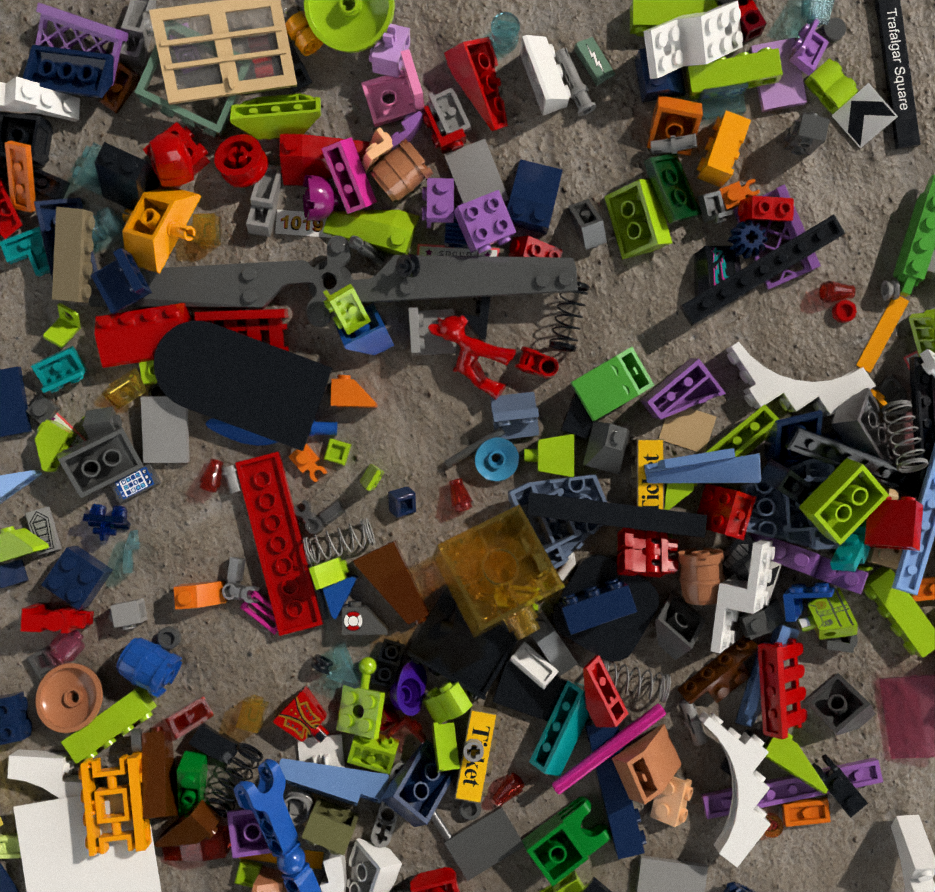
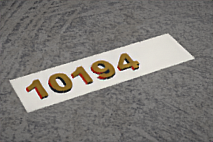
M277 210L275 234L334 237L323 233L327 218L320 221H306L307 218H305L303 211Z

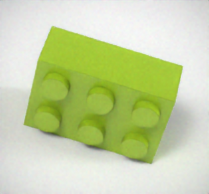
M846 458L799 506V509L824 537L841 545L889 494L864 464Z

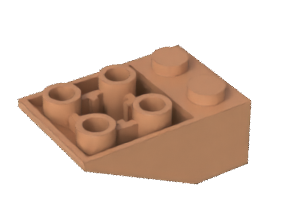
M665 724L660 725L612 758L629 799L644 805L664 791L682 765Z

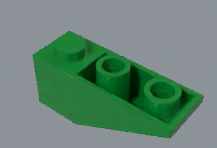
M185 751L177 769L179 818L205 798L208 771L207 754Z

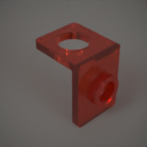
M406 714L386 734V738L389 739L405 725L422 744L426 740V735L422 732V726L415 719L411 720Z

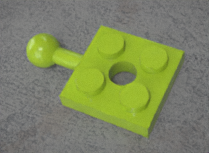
M365 657L359 662V670L362 673L360 687L343 685L336 730L378 739L385 692L369 689L370 675L375 672L377 667L375 660L371 657ZM360 705L364 709V714L361 718L357 713Z

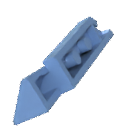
M734 448L658 461V463L644 465L647 483H759L761 481L759 453L735 458Z
M780 624L773 630L770 642L766 644L774 645L776 642H781L782 645L787 644L789 638L797 639L799 630ZM758 651L751 669V677L748 679L735 723L750 728L753 727L762 709Z
M284 758L279 762V766L288 784L353 806H357L360 797L381 804V798L385 793L389 780L388 774Z

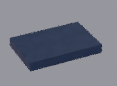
M21 367L0 369V438L32 432L29 413L26 411L28 405Z

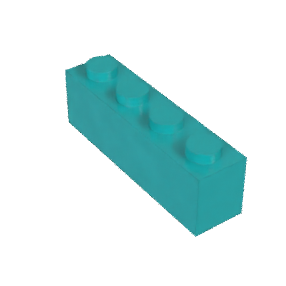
M567 681L532 754L529 763L544 774L561 776L590 715L586 708L585 687L583 684Z

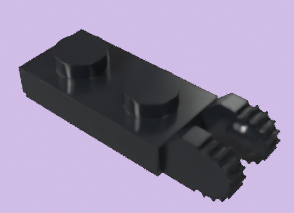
M824 754L822 756L823 762L831 770L824 774L818 765L813 763L812 766L827 787L829 793L851 818L868 803L842 770Z

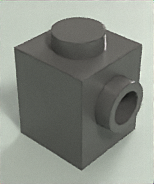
M113 406L88 410L85 413L83 427L89 439L121 428L122 420L120 415H116Z

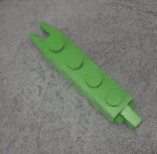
M935 175L929 178L925 191L919 195L893 272V277L897 278L898 282H900V295L904 297L911 295L913 287H917L919 282L925 279L935 248Z

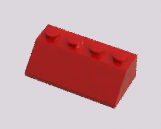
M185 303L96 316L94 335L102 367L107 368L154 360L155 350L164 335L179 324L193 321Z

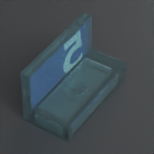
M748 83L704 89L697 99L698 103H702L703 116L701 121L715 119L718 116L722 117L726 110L737 115L744 114L746 112L744 92L748 88Z

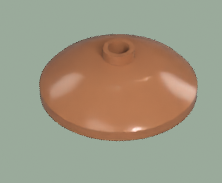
M77 663L62 664L49 671L40 682L36 693V710L41 721L51 730L60 733L76 732L88 726L96 718L102 705L103 690L99 678L87 666ZM76 694L79 696L78 701L74 699Z

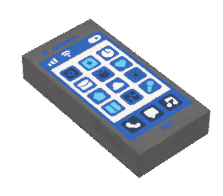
M149 463L110 483L119 503H123L160 484L161 481L152 463Z

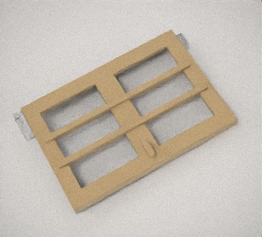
M222 0L151 9L147 12H142L147 36H155L169 105L297 87L283 15L287 13L285 0Z

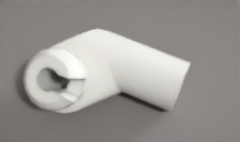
M574 552L555 574L563 582L576 567Z

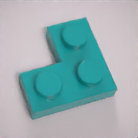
M40 227L0 241V246L7 263L13 264L29 258L36 276L40 277L50 273Z

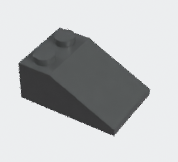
M122 427L76 444L57 454L61 466L80 498L144 467Z

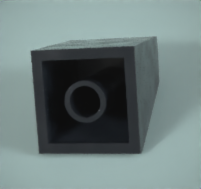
M106 142L103 143L94 162L102 196L127 209L134 210L143 192L157 189L160 183L154 169L147 161Z

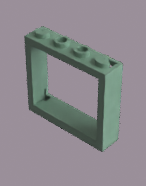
M173 20L166 21L164 24L167 40H169L170 36L177 39L203 36ZM215 41L190 44L216 58L218 57ZM155 45L134 92L139 98V102L149 108L155 106L161 109L160 112L170 118L176 116L182 119L181 122L188 127L194 128L197 126L203 129L202 132L207 136L222 138L230 120L231 105L237 104L241 95L228 96L217 124L175 104L169 105L167 100L147 91L160 61L157 46ZM233 51V54H234V55H239V54H240V53H237V52ZM252 59L235 61L236 68L240 69L238 74L239 81L248 80L253 68Z

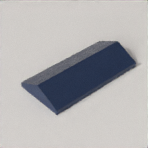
M32 45L23 79L40 83L39 87L59 93L102 98L113 85L114 57L111 54Z
M81 197L34 201L52 283L56 207L83 209ZM92 251V252H91V263H92V266H93L92 272H96V271H98V269H97V265H96V261H95V257H94V252Z

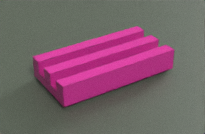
M258 591L251 592L252 598L256 597L272 610L271 602ZM244 601L240 608L275 635L278 631L277 625L273 627L247 606L249 603ZM250 603L276 623L274 615L259 603Z

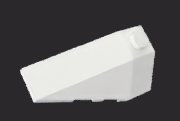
M358 838L355 840L349 858V866L352 867L351 878L347 879L346 887L349 888V892H389L397 879L402 863L389 848L377 847L372 842Z

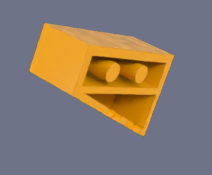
M727 110L722 117L718 116L712 128L716 131L713 137H709L704 148L707 150L705 158L701 157L696 170H699L697 179L720 188L730 179L734 172L732 167L735 160L739 157L740 153L738 151L745 140L751 122L750 119Z

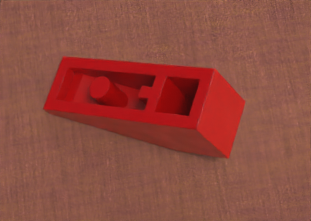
M596 655L583 668L586 708L596 727H617L629 713L600 656Z

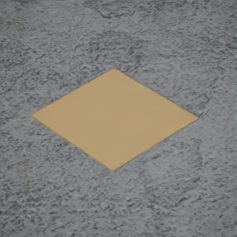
M687 408L665 418L659 439H664L665 442L699 453H705L716 416Z

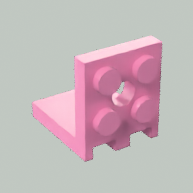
M409 49L401 51L403 70H401L398 78L384 75L361 82L374 127L404 119L406 115L412 112L417 113L421 111V113H424L423 92ZM386 94H392L395 96V100L387 104L383 101V97Z

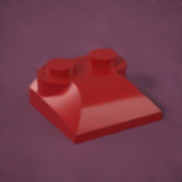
M449 867L419 873L410 882L411 892H460L456 872Z

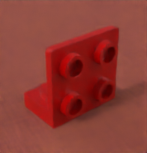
M706 484L697 514L707 515L706 530L744 540L756 497L737 490Z

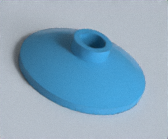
M496 437L484 441L475 454V466L478 472L490 481H502L514 474L519 464V454L516 447L504 438ZM494 454L499 455V459L497 461L492 460V456Z

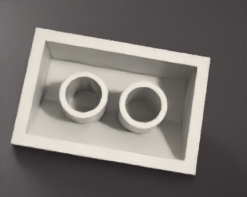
M525 35L522 36L520 57L542 116L566 108L569 98H571V93L568 85L563 84L562 68L560 64L556 65L553 45L548 43L546 37Z

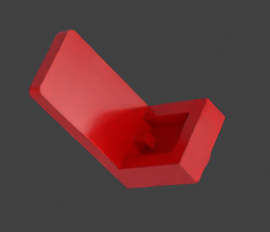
M424 106L425 114L422 115L426 128L431 127L433 132L431 139L435 148L439 147L442 153L462 148L463 144L466 143V135L463 128L442 137L429 106Z
M750 196L740 200L738 206L739 222L745 223L749 220H752V222L756 220L792 221L794 199Z
M531 236L513 237L509 247V257L561 258L563 252L562 249Z

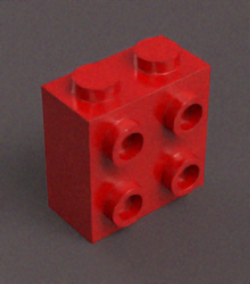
M175 122L164 131L174 135L178 134L182 140L188 141L186 147L192 158L194 175L210 163L206 157L209 152L200 142L197 145L192 140L195 135L187 126L182 128L178 122ZM148 144V145H147L144 149H142V150H143V151L147 154V156L150 158V153H149L148 150H147V147H149V144Z
M888 496L867 518L864 544L872 548L920 551L923 505L916 501L914 497L903 496L900 500H891L892 497Z

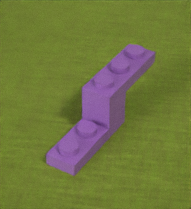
M754 533L750 534L756 542L763 539L773 541L772 547H775V556L771 561L861 595L869 574L868 572L856 569L855 572L832 570L830 565L831 559L825 558L818 553L775 538Z

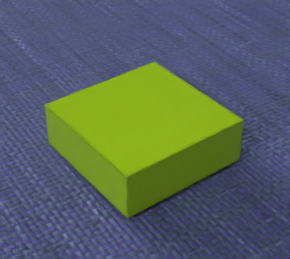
M330 438L324 460L345 466L352 445Z
M241 859L234 883L253 888V884L263 864Z

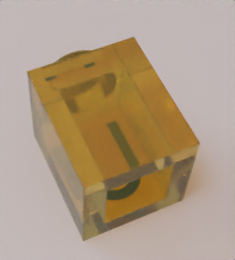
M215 213L193 214V228L195 229L193 241L205 249L214 248V245H221L220 218Z
M248 696L242 703L236 728L258 733L263 726L269 702L263 701L264 698L261 696Z

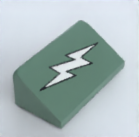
M593 37L575 44L574 51L596 86L615 76V72Z

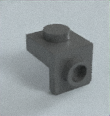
M720 190L698 196L704 223L713 220L714 224L727 221L726 216L734 214V210L725 212Z

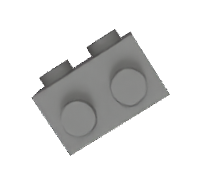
M453 87L436 95H433V92L428 94L429 102H426V104L429 106L432 115L435 114L438 119L436 124L441 135L450 134L463 128L464 133L471 130V125Z

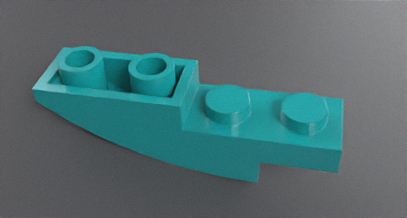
M866 520L838 546L830 562L832 570L855 572L859 564L865 563L871 548L864 544Z

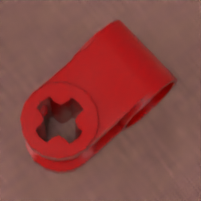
M521 347L522 354L514 368L545 379L553 378L557 374L559 365L555 358L528 347ZM528 356H530L527 365H525ZM549 362L554 365L555 369L552 373H545L542 370V365Z

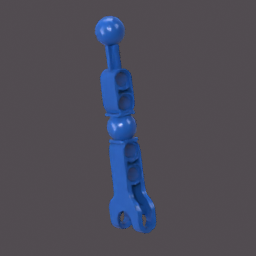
M266 759L258 767L260 780L257 788L254 783L248 781H240L234 787L237 802L241 808L253 811L273 857H277V867L283 873L281 876L284 879L287 892H322L313 870L310 868L309 863L305 862V853L299 847L301 843L298 841L297 831L283 799L286 784L285 776L276 761Z

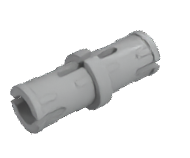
M696 133L678 137L672 135L671 138L651 141L652 156L669 152L675 154L677 151L697 148Z
M682 699L679 704L685 716L684 723L689 728L693 744L699 746L707 743L708 740L704 733L702 722L698 718L699 715L694 702L689 704L685 699Z

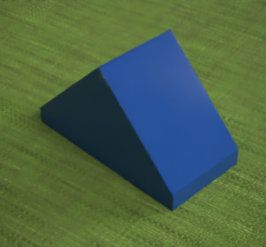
M352 575L342 581L322 588L332 618L337 619L358 576Z

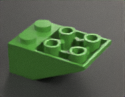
M633 347L620 352L570 382L592 421L601 418L654 386Z

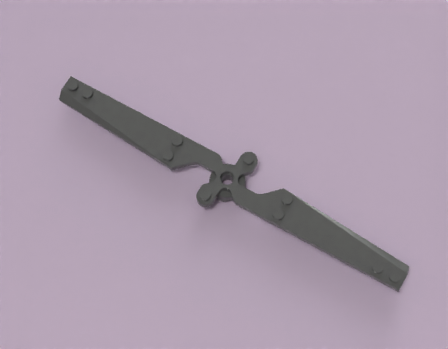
M334 236L327 244V261L319 263L314 268L304 260L169 267L163 268L160 274L147 269H140L152 293L128 307H159L185 303L187 308L265 309L284 287L308 284V289L313 299L307 305V317L312 325L322 328L327 326L331 320V313L323 302L326 300L323 291L327 290L332 295L349 284L354 287L361 303L565 293L578 291L577 268L573 258L416 255L420 261L419 274L413 278H403L396 269L397 259L401 255H394L376 276L369 279L354 280L349 270L345 267L351 259V247H349L348 241L344 237ZM90 275L91 296L89 298V305L91 307H107ZM335 279L336 286L333 289H326L327 281Z

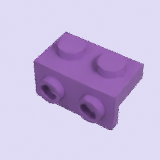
M817 19L810 25L806 23L799 31L798 36L800 38L792 45L790 50L793 52L788 61L808 76L815 71L829 41L815 32L819 23Z
M427 178V187H423L422 200L427 201V207H422V220H427V228H431V222L453 223L454 179Z

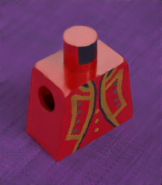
M307 686L273 720L274 724L301 742H304L311 734L321 743L329 734L321 725L327 713Z

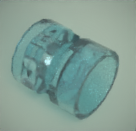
M509 12L499 13L491 22L490 41L493 48L499 53L512 52L518 44L520 23L514 14Z
M110 206L98 210L96 216L93 214L95 219V226L92 229L94 245L105 241L107 236L112 238L122 233V224Z

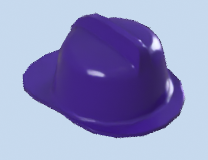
M412 661L407 663L402 668L399 680L390 689L393 709L401 710L408 716L418 714L422 707L427 683L426 671L422 664L417 665Z

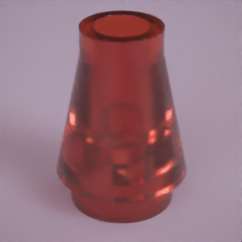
M834 281L822 283L819 288L820 299L827 303L852 299L856 293L854 285H846Z
M215 459L210 460L198 481L200 489L213 493L217 492L221 485V473L224 462Z
M462 478L449 481L451 505L455 512L458 513L471 509L473 500L465 488Z
M515 773L506 775L492 798L498 806H502L522 793L525 784Z

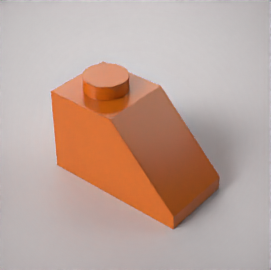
M337 375V379H331V406L378 407L375 400L357 381L351 379L350 375Z
M225 581L187 583L175 586V610L227 603V599L222 595Z

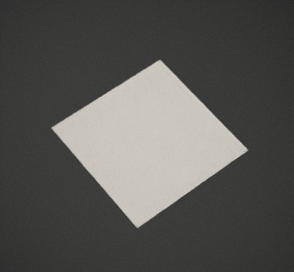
M122 793L104 795L106 814L124 812ZM81 795L13 807L27 892H161L152 830V843L145 851L136 852V849L128 851L127 840L110 841L109 850L105 854L97 853L95 856H89V849L85 847L87 828L83 824L85 808L84 803L81 802ZM133 817L129 821H121L122 831L134 830ZM111 823L99 824L100 836L103 833L112 832Z

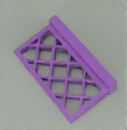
M38 2L36 12L41 13L35 45L45 46L48 44L49 47H55L52 40L60 36L64 44L61 47L63 49L72 50L71 47L79 42L83 51L94 52L98 49L100 53L106 54L103 45L109 41L113 42L114 46L111 55L114 57V85L122 42H127L129 33ZM48 20L53 22L57 30L51 35L46 30ZM72 28L76 38L68 42L64 32ZM91 35L95 45L88 49L83 39Z
M785 184L762 195L791 198ZM795 206L793 220L789 222L783 221L784 228L782 233L769 229L772 223L771 220H769L767 228L759 226L760 230H766L763 235L764 237H766L767 233L780 237L775 248L765 245L766 249L771 251L779 247L782 238L792 240L805 232ZM736 207L733 210L734 215L739 223L738 207ZM815 252L800 261L803 270L793 272L786 269L782 272L778 281L773 283L770 280L765 281L767 289L774 288L819 268L821 265ZM759 255L754 258L755 261L760 259ZM785 273L791 274V275H789V276L783 278L784 275H785Z

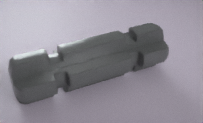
M352 235L348 241L349 247L356 249L357 252L367 258H371L375 263L382 264L386 258L384 252L378 251L376 247L363 241L358 236Z

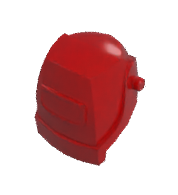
M163 132L149 142V147H147L154 172L162 186H180L194 180L192 158L186 147L188 141L182 140L178 134L174 135Z

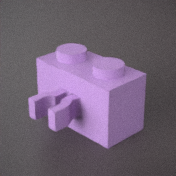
M390 23L387 33L383 34V38L374 48H371L369 53V62H372L374 73L399 77L403 66L401 51L409 49L410 28Z

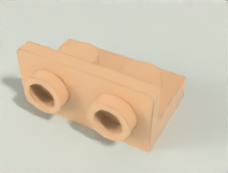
M380 127L376 129L369 143L370 146L365 150L366 154L362 157L365 173L372 170L383 159V156L390 153L393 147L391 137L387 132H383Z

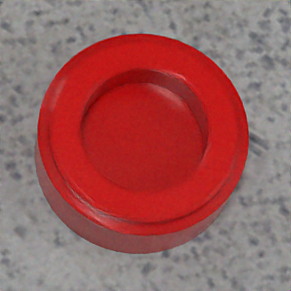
M849 300L837 302L832 308L833 318L840 323L853 320L857 313L855 304Z

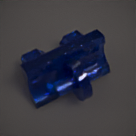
M93 504L90 513L84 514L83 521L88 522L90 527H94L93 534H99L100 541H108L110 535H117V529L130 530L131 523L127 520L128 510L124 506H113L112 515L105 516L107 507L101 504Z

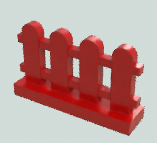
M288 309L194 312L195 321H207L217 324L216 320H224V326L222 327L238 333L239 331H247V336L262 341L261 330H269L270 345L289 351V346L284 347L283 330L288 329L287 324H283V318H288ZM246 319V325H239V320ZM261 319H268V324L261 325Z
M789 638L788 643L783 645L781 642H776L774 645L758 644L763 735L782 740L788 738V728L793 726L794 728H801L802 723L807 720L808 716L807 710L801 708L800 701L806 697L805 687L799 686V678L804 676L805 668L802 664H798L797 656L803 653V644L796 642V638ZM789 659L790 665L784 667V661ZM791 682V688L785 689V683ZM792 704L793 710L787 711L786 706Z

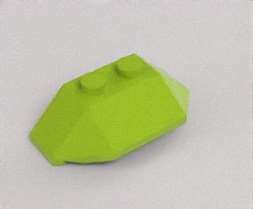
M301 93L256 97L246 100L241 104L231 105L230 121L231 124L258 140L280 138V134H305L321 116V98Z

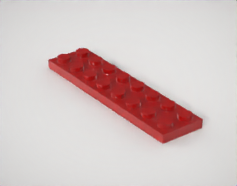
M280 452L236 462L235 465L279 636L323 625L324 622L318 605Z

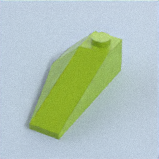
M360 210L349 214L346 211H333L327 217L323 233L331 236H342L347 241L350 240L352 235L358 236L380 251L393 255H408L420 216L401 210Z

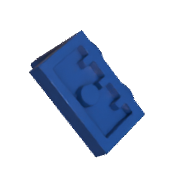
M828 582L815 583L813 587H806L804 583L792 584L783 594L786 622H796L801 615V611H804L803 598L832 597L835 592V586H829Z

